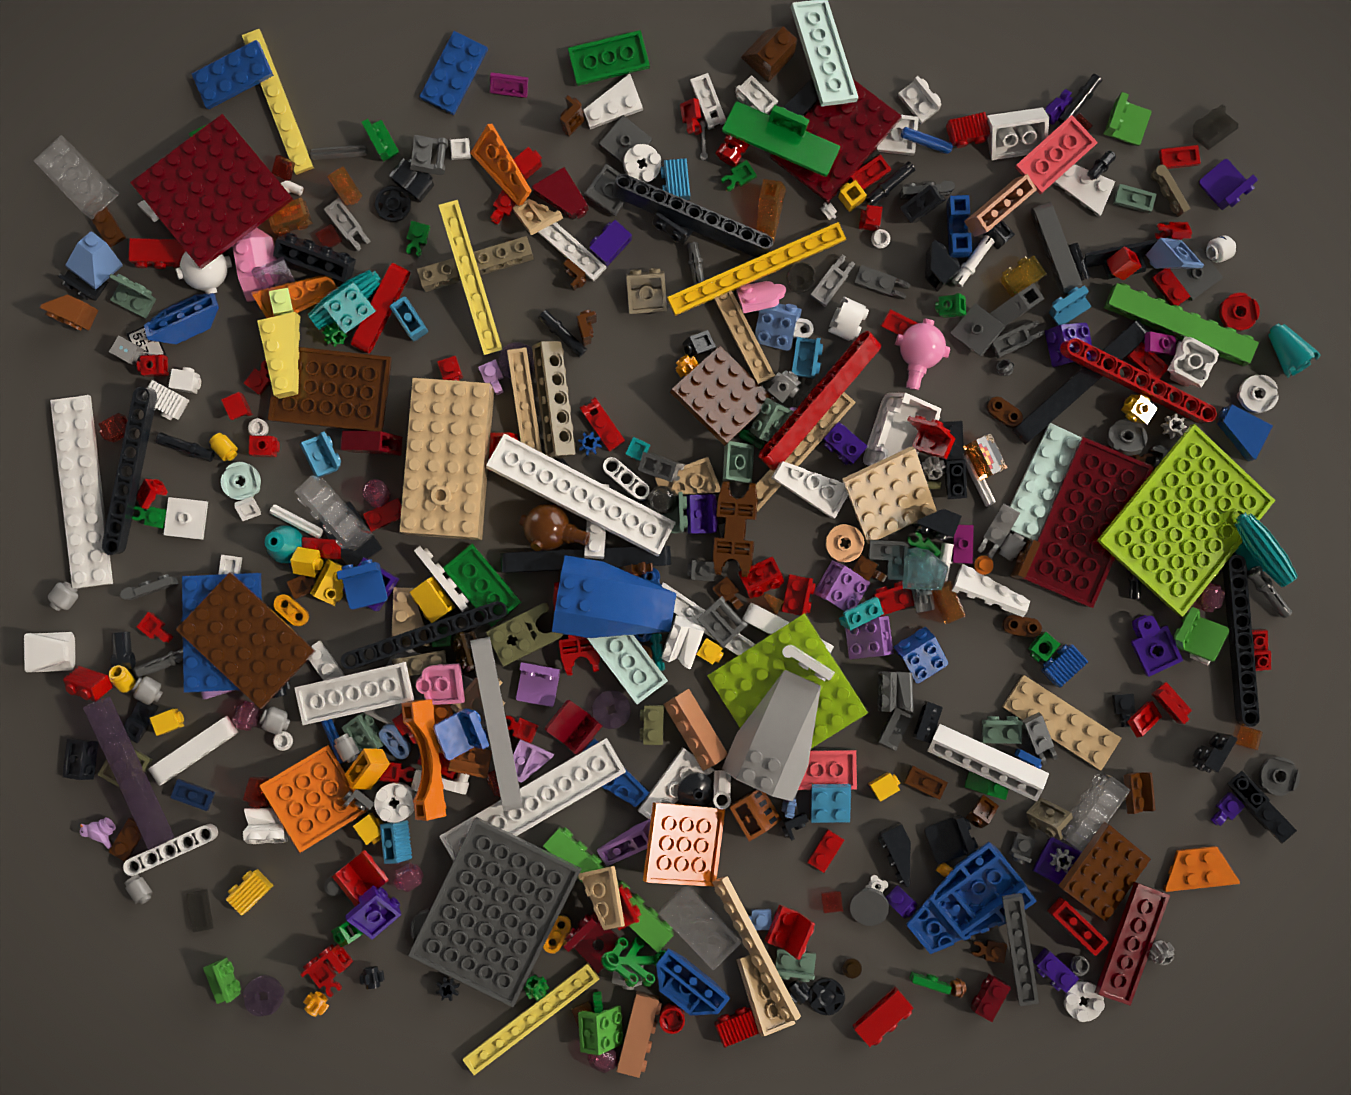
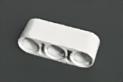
M610 457L604 461L603 469L605 473L630 495L639 501L646 500L649 497L650 490L648 485L619 460ZM610 462L617 464V469L613 472L607 470V465ZM623 475H630L632 481L629 484L622 483L621 478ZM638 487H644L647 490L644 496L636 494Z

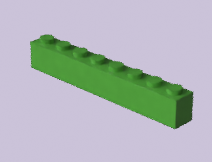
M1117 283L1111 288L1104 308L1134 321L1138 319L1143 325L1167 335L1176 336L1181 341H1183L1184 337L1194 338L1217 350L1218 356L1243 367L1251 363L1259 344L1249 335H1240L1233 328H1224L1219 326L1216 321L1204 320L1200 318L1199 314L1185 312L1182 307L1166 304L1165 300L1161 298L1149 297L1146 292L1130 289V286L1125 283Z
M559 827L543 845L551 854L582 868L580 873L605 868L600 864L602 862L601 859L595 854H589L586 851L588 849L587 846L580 840L578 842L572 838L573 833L566 827L564 829ZM617 880L618 885L623 884L624 888L628 887L630 889L626 882ZM637 893L635 895L632 894L630 900L633 906L637 904L641 916H639L640 922L633 923L629 927L658 953L674 936L673 926L666 920L664 922L658 918L659 914L654 908L646 907L643 904L645 901Z

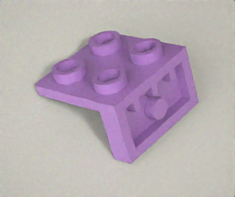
M832 560L817 585L814 594L845 612L859 604L870 582L845 565Z
M889 616L877 617L852 630L845 628L849 659L894 654Z
M521 662V674L516 700L553 707L561 669Z

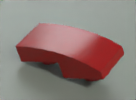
M1252 630L1256 671L1271 670L1268 630Z

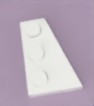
M628 74L584 109L590 129L618 120L623 115L626 117L643 111L631 75Z

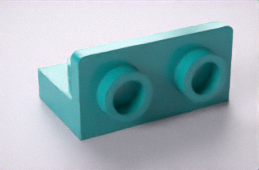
M871 598L843 613L844 616L840 617L839 621L842 626L852 630L883 615L879 598Z

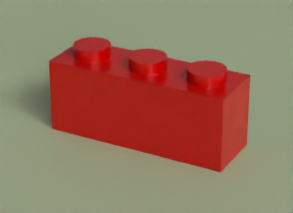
M130 238L129 261L135 267L147 268V266H154L158 269H166V266L180 267L181 258L186 251L177 239Z
M1060 897L1047 910L1094 956L1108 944V941L1063 898Z
M895 986L852 1026L869 1047L872 1045L876 1046L883 1040L882 1036L896 1029L897 1023L901 1019L905 1020L912 1014L914 1007Z

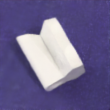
M1184 337L1182 342L1178 341L1175 356L1168 368V371L1171 373L1170 379L1185 387L1193 385L1202 388L1204 382L1208 379L1213 365L1217 362L1219 355L1217 350L1194 338Z
M676 615L661 658L667 662L678 659L683 666L691 669L705 628L690 622L684 616Z
M26 633L24 635L25 671L73 670L75 667V637L73 633Z
M244 808L248 826L243 831V838L247 844L284 843L288 841V834L272 808Z

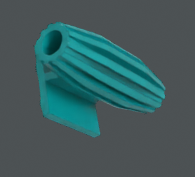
M367 270L347 280L329 293L307 315L319 330L326 327V324L330 325L335 321L343 332L347 333L376 312L367 299L378 289L379 282L382 279L376 271L371 272Z
M1245 512L1239 515L1234 525L1243 542L1234 553L1244 557L1247 571L1260 565L1263 572L1265 571L1280 587H1285L1297 579L1298 575L1288 555L1271 532L1253 514L1247 515Z

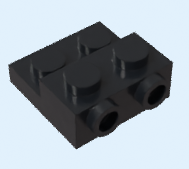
M1215 734L1209 742L1210 747L1201 745V747L1195 750L1193 754L1194 759L1192 760L1193 766L1200 771L1208 773L1211 771L1219 772L1238 739L1230 734Z

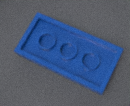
M453 31L420 94V99L454 115L488 48Z
M257 40L192 73L207 109H211L274 76L260 42Z

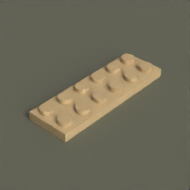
M1025 675L1021 676L1002 708L1021 720L1040 712L1053 741L1100 771L1122 739Z

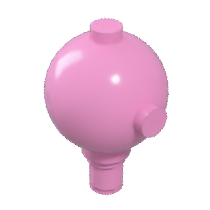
M923 319V323L911 326L903 335L898 334L895 345L900 346L901 355L908 364L909 376L906 388L919 390L921 380L924 374H926L927 368L935 366L943 357L948 358L950 347L946 346L945 338L942 332L934 326L935 321Z

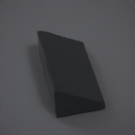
M1001 220L983 235L989 236L988 240L992 238L995 242L993 246L996 249H1000L1015 233Z

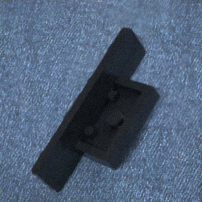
M1159 239L1125 245L1126 248L1136 253L1142 266L1133 274L1146 272L1147 266L1143 257H1146V254ZM1124 246L1086 253L1084 259L1086 260L1087 268L1103 265L1108 279L1117 278L1111 273L1107 260Z

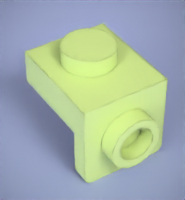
M288 288L269 291L274 316L294 312Z

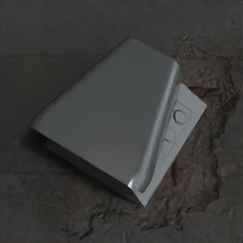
M879 671L878 710L890 712L895 708H901L913 712L912 672Z

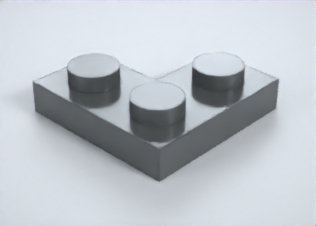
M870 540L869 560L888 561L887 580H907L909 542Z

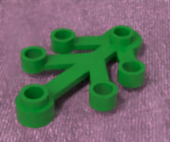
M620 937L615 942L613 951L602 955L601 963L603 967L608 971H617L625 978L627 986L634 987L639 979L636 974L630 973L622 966L627 965L642 977V983L645 986H651L655 982V976L647 972L640 965L654 964L656 966V963L666 951L660 950L654 956H636L638 951L645 945L641 937H636L632 941V947L627 955L620 957L621 951L625 950L628 946L627 939Z

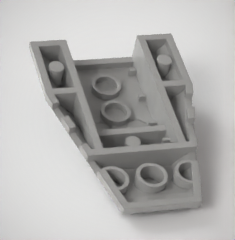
M784 670L737 732L722 769L736 780L768 795L793 801L809 765L821 685Z

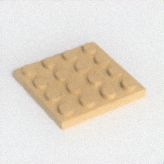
M913 446L842 479L867 544H870V540H879L913 524L918 519L937 512L918 455Z

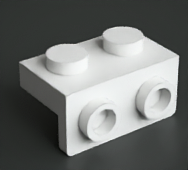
M752 75L741 86L738 85L736 87V97L741 103H746L749 107L768 114L774 105L778 104V100Z

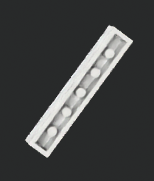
M941 724L928 749V752L1035 801H1038L1049 773Z

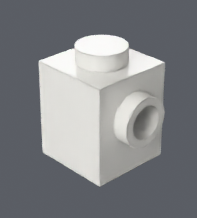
M183 367L182 370L172 369L169 388L175 391L197 394V390L201 387L200 375L195 373L194 369Z

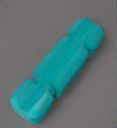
M660 633L652 634L650 641L653 643L651 645L652 658L655 660L659 670L663 671L665 670V663L661 658L663 646L660 644V641H662Z

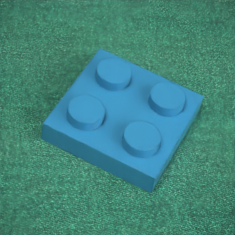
M850 784L811 785V823L850 822Z

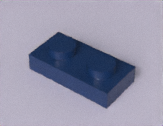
M178 779L170 798L208 811L215 792Z

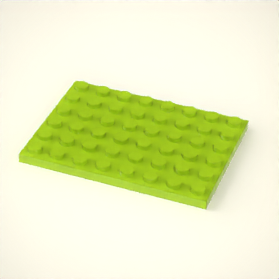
M1192 424L1097 541L1179 617H1183L1243 542L1234 525L1237 522L1236 518L1246 512L1247 515L1253 514L1260 521L1275 502V499L1200 428Z

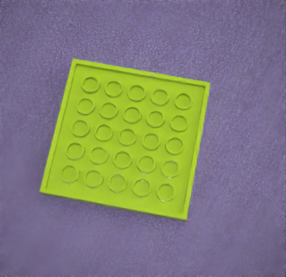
M805 613L707 675L740 728L784 670L821 685L811 748L868 714V711ZM793 645L834 671L835 674L830 680L825 679L823 681L815 676L816 672L810 668L806 670L798 665L799 661L795 658L785 657L782 653L783 648Z

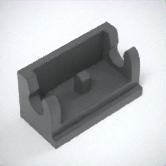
M643 452L638 471L673 482V480L678 481L680 479V476H677L679 470L684 469L685 464L654 453Z
M898 708L892 710L877 742L896 751L913 716Z

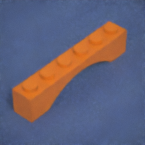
M432 699L401 703L403 722L414 735L422 760L421 781L413 800L415 819L428 821L446 816V803L444 801V785L438 753L439 745L433 729L435 720Z

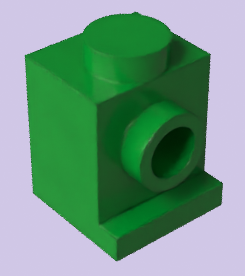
M960 293L940 296L939 302L935 304L936 312L943 318L965 316L966 296Z
M348 921L331 930L334 941L340 947L348 945L363 935L360 930ZM348 925L351 927L354 935L350 933L349 929L347 928Z

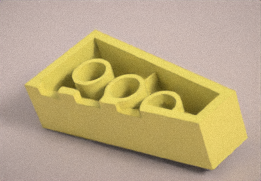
M296 312L257 320L274 396L281 399L298 395L300 316Z

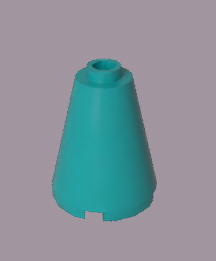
M1278 323L1269 330L1271 332L1268 335L1287 378L1290 375L1294 376L1311 365L1310 360L1313 358L1317 360L1321 356L1315 348L1287 325H1280Z
M283 525L276 527L265 538V546L269 556L279 563H291L290 559L297 547H302L303 535L292 526Z

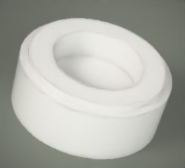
M259 418L253 419L248 425V431L252 436H266L269 430L268 424Z

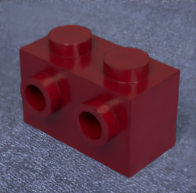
M989 973L983 980L978 995H975L973 998L971 1009L981 1017L993 1022L1011 987L1006 982Z

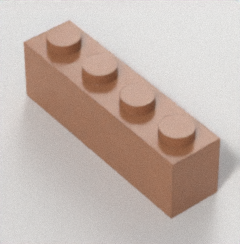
M1028 174L1015 178L964 222L974 237L987 233L1032 195L1037 188Z
M689 689L663 704L703 771L727 757V751Z
M636 991L617 1066L618 1073L640 1078L641 1072L645 1073L647 1061L644 1058L646 1053H650L652 1041H649L650 1034L655 1033L657 1022H654L655 1015L660 1014L662 1003L659 1002V996Z

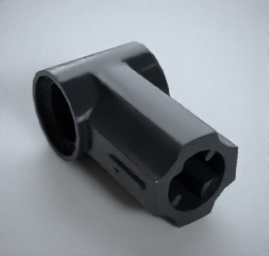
M130 632L112 633L113 654L110 659L111 667L120 665L127 670L134 669L136 659L131 648Z

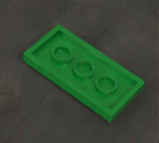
M641 30L568 48L577 86L650 69Z
M474 544L468 546L443 567L475 608L499 601L507 605L509 614L522 603ZM501 605L494 607L495 615L500 616L503 613ZM479 611L480 614L485 618L484 612ZM500 620L491 622V623H489V624H490L491 627H493V626L496 625Z

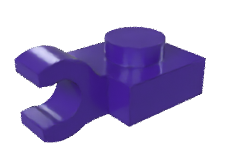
M1228 792L1216 805L1219 811L1210 820L1215 825L1221 826L1227 818L1233 820L1245 806L1232 793Z

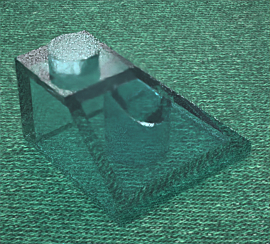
M908 549L904 562L903 589L942 590L948 566L928 549Z

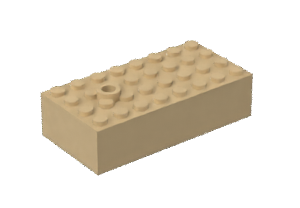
M424 378L412 379L400 521L401 533L413 536L482 540L488 474L486 465L489 461L494 389L490 383Z

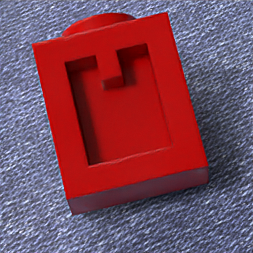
M456 356L437 361L442 374V380L460 381L459 379L463 378Z
M144 479L136 499L141 508L149 509L151 503L155 500L156 494L166 496L168 491L162 481L158 479Z

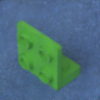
M1121 92L1114 102L1104 135L1139 146L1152 111L1129 103L1127 101L1129 94Z
M227 957L203 967L217 1004L224 1001L229 1003L241 994V985L237 979L235 980L233 974L234 967L230 961L228 962Z
M616 1005L600 1013L588 1011L578 1013L580 1052L601 1055L623 1044L621 1006Z

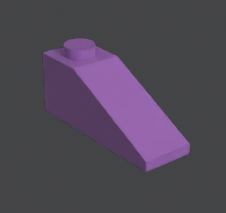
M648 819L633 826L598 848L597 852L605 865L609 866L647 849L651 820Z

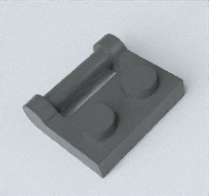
M414 134L410 170L443 175L445 173L444 158L445 149L448 147V140ZM432 148L438 149L435 165L431 164Z
M723 596L697 619L722 648L748 625L745 620L742 621L725 603L726 600ZM720 607L737 628L733 630L715 610Z

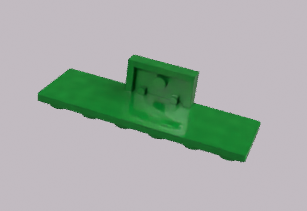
M737 101L722 129V132L824 177H827L840 150L839 145L807 132L809 119L777 105H774L771 114L768 115Z

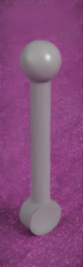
M700 121L702 127V153L700 158L706 160L708 158L705 146V127L707 124L705 121Z

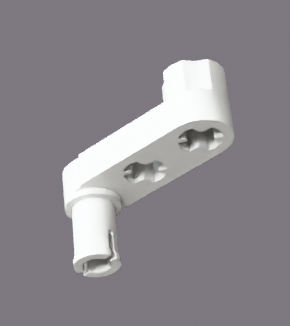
M422 770L415 771L410 789L418 791ZM458 773L457 779L441 776L444 789L466 794L470 775Z

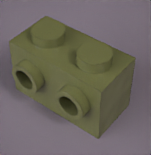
M644 705V709H640V721H644V729L640 728V740H643V745H663L664 705Z

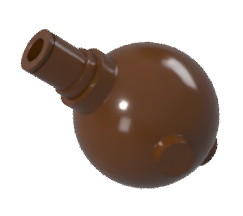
M555 503L552 505H538L531 509L527 515L523 514L520 518L519 524L523 526L525 537L531 544V548L535 551L552 550L561 546L564 542H576L587 545L590 539V532L579 530L575 525L569 524L568 517L562 510V507Z

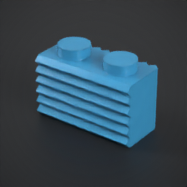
M687 159L664 160V167H661V178H665L666 185H662L663 190L685 200H690Z
M402 297L389 306L413 342L428 333V329L407 297Z
M408 820L380 824L384 864H394L412 859Z

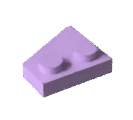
M520 739L513 754L518 781L521 783L554 757V753Z

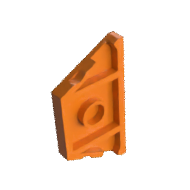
M1218 847L1176 850L1174 863L1170 867V875L1163 890L1171 892L1240 884V881Z

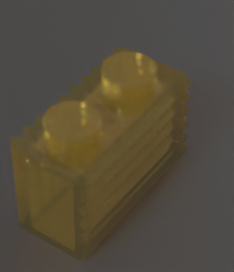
M1034 255L1030 258L1025 256L1017 262L1019 266L1014 269L1009 267L1002 272L1003 276L1000 278V282L1011 297H1014L1031 284L1036 283L1047 274Z

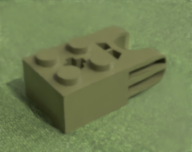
M547 603L540 604L486 632L503 667L563 637V634L543 633L538 629V619L549 610ZM510 636L517 637L518 641H516L515 646L509 644Z

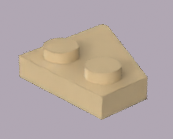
M530 199L526 200L523 205L513 207L514 213L530 235L563 219L560 211L553 212L549 210L548 206L537 204Z

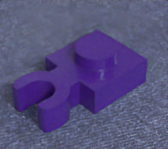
M1063 90L1059 98L1056 97L1052 103L1047 105L1045 112L1049 117L1050 124L1054 125L1065 111V106L1072 102L1073 98L1070 97L1072 94L1070 91Z

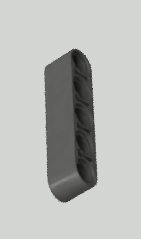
M1048 202L1031 208L1034 225L1060 293L1064 295L1075 287L1081 288L1082 282L1052 203Z

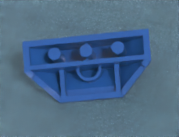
M196 294L162 310L150 322L144 325L147 339L176 345L210 329L219 309L215 294Z
M668 948L656 963L659 991L690 1016L719 1014L729 1001L730 997L714 980L673 950Z

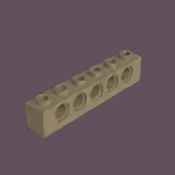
M527 236L474 252L480 276L534 260ZM455 258L417 269L425 292L461 282Z
M541 341L532 345L545 453L551 458H566L576 455V444L573 438L571 406L568 399L569 390L566 383V368L564 367L563 360L564 351L561 341Z

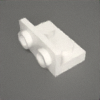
M919 76L915 77L911 84L898 93V97L911 113L919 117L918 121L921 124L939 111L941 107L939 96L932 93L928 83Z

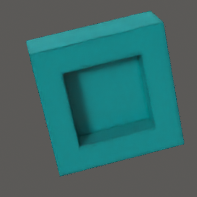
M633 437L625 455L641 461L643 452H648L651 445Z

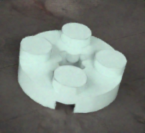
M244 462L232 463L226 468L221 477V487L224 493L233 499L241 501L252 496L254 497L260 491V474L250 464ZM240 476L245 479L243 486L236 484Z

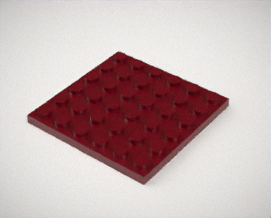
M223 114L130 182L200 269H203L293 200L291 195Z

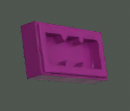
M491 72L490 93L527 98L528 77Z
M1145 332V352L1175 356L1176 336Z
M958 525L953 537L952 563H973L974 525Z

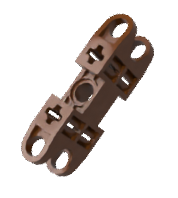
M723 481L718 497L717 517L726 518L724 538L714 539L713 561L715 574L721 575L722 567H725V563L730 559H735L740 564V568H742V577H748L753 561L755 541L745 540L747 520L757 519L758 498L756 484L750 483L749 491L746 492V495L736 499L733 497L731 490H729L730 482ZM722 508H729V509H735V510H725V509H722ZM740 509H741V510H753V512L740 511ZM719 546L732 547V549L719 548ZM736 548H747L749 550H739Z

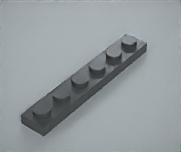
M1021 893L1002 896L1018 1003L1019 1006L1038 1004L1039 999L1023 896Z

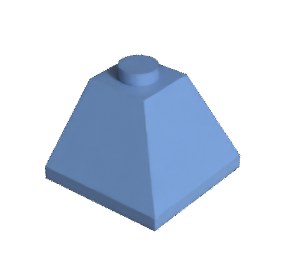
M91 231L77 243L65 266L96 290L110 278V274H114L123 265L108 244Z
M1160 238L1146 254L1150 264L1157 269L1203 268L1204 266L1182 240Z

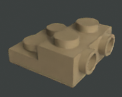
M650 268L649 272L641 273V269L630 270V274H626L629 314L667 311L664 271H660V268Z

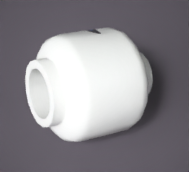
M1226 235L1212 239L1206 248L1207 257L1216 263L1231 259L1236 252V243Z

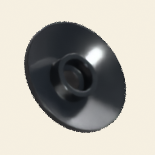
M692 773L686 776L680 782L677 789L679 802L682 805L706 807L713 799L714 783L703 773ZM701 792L699 796H695V794Z

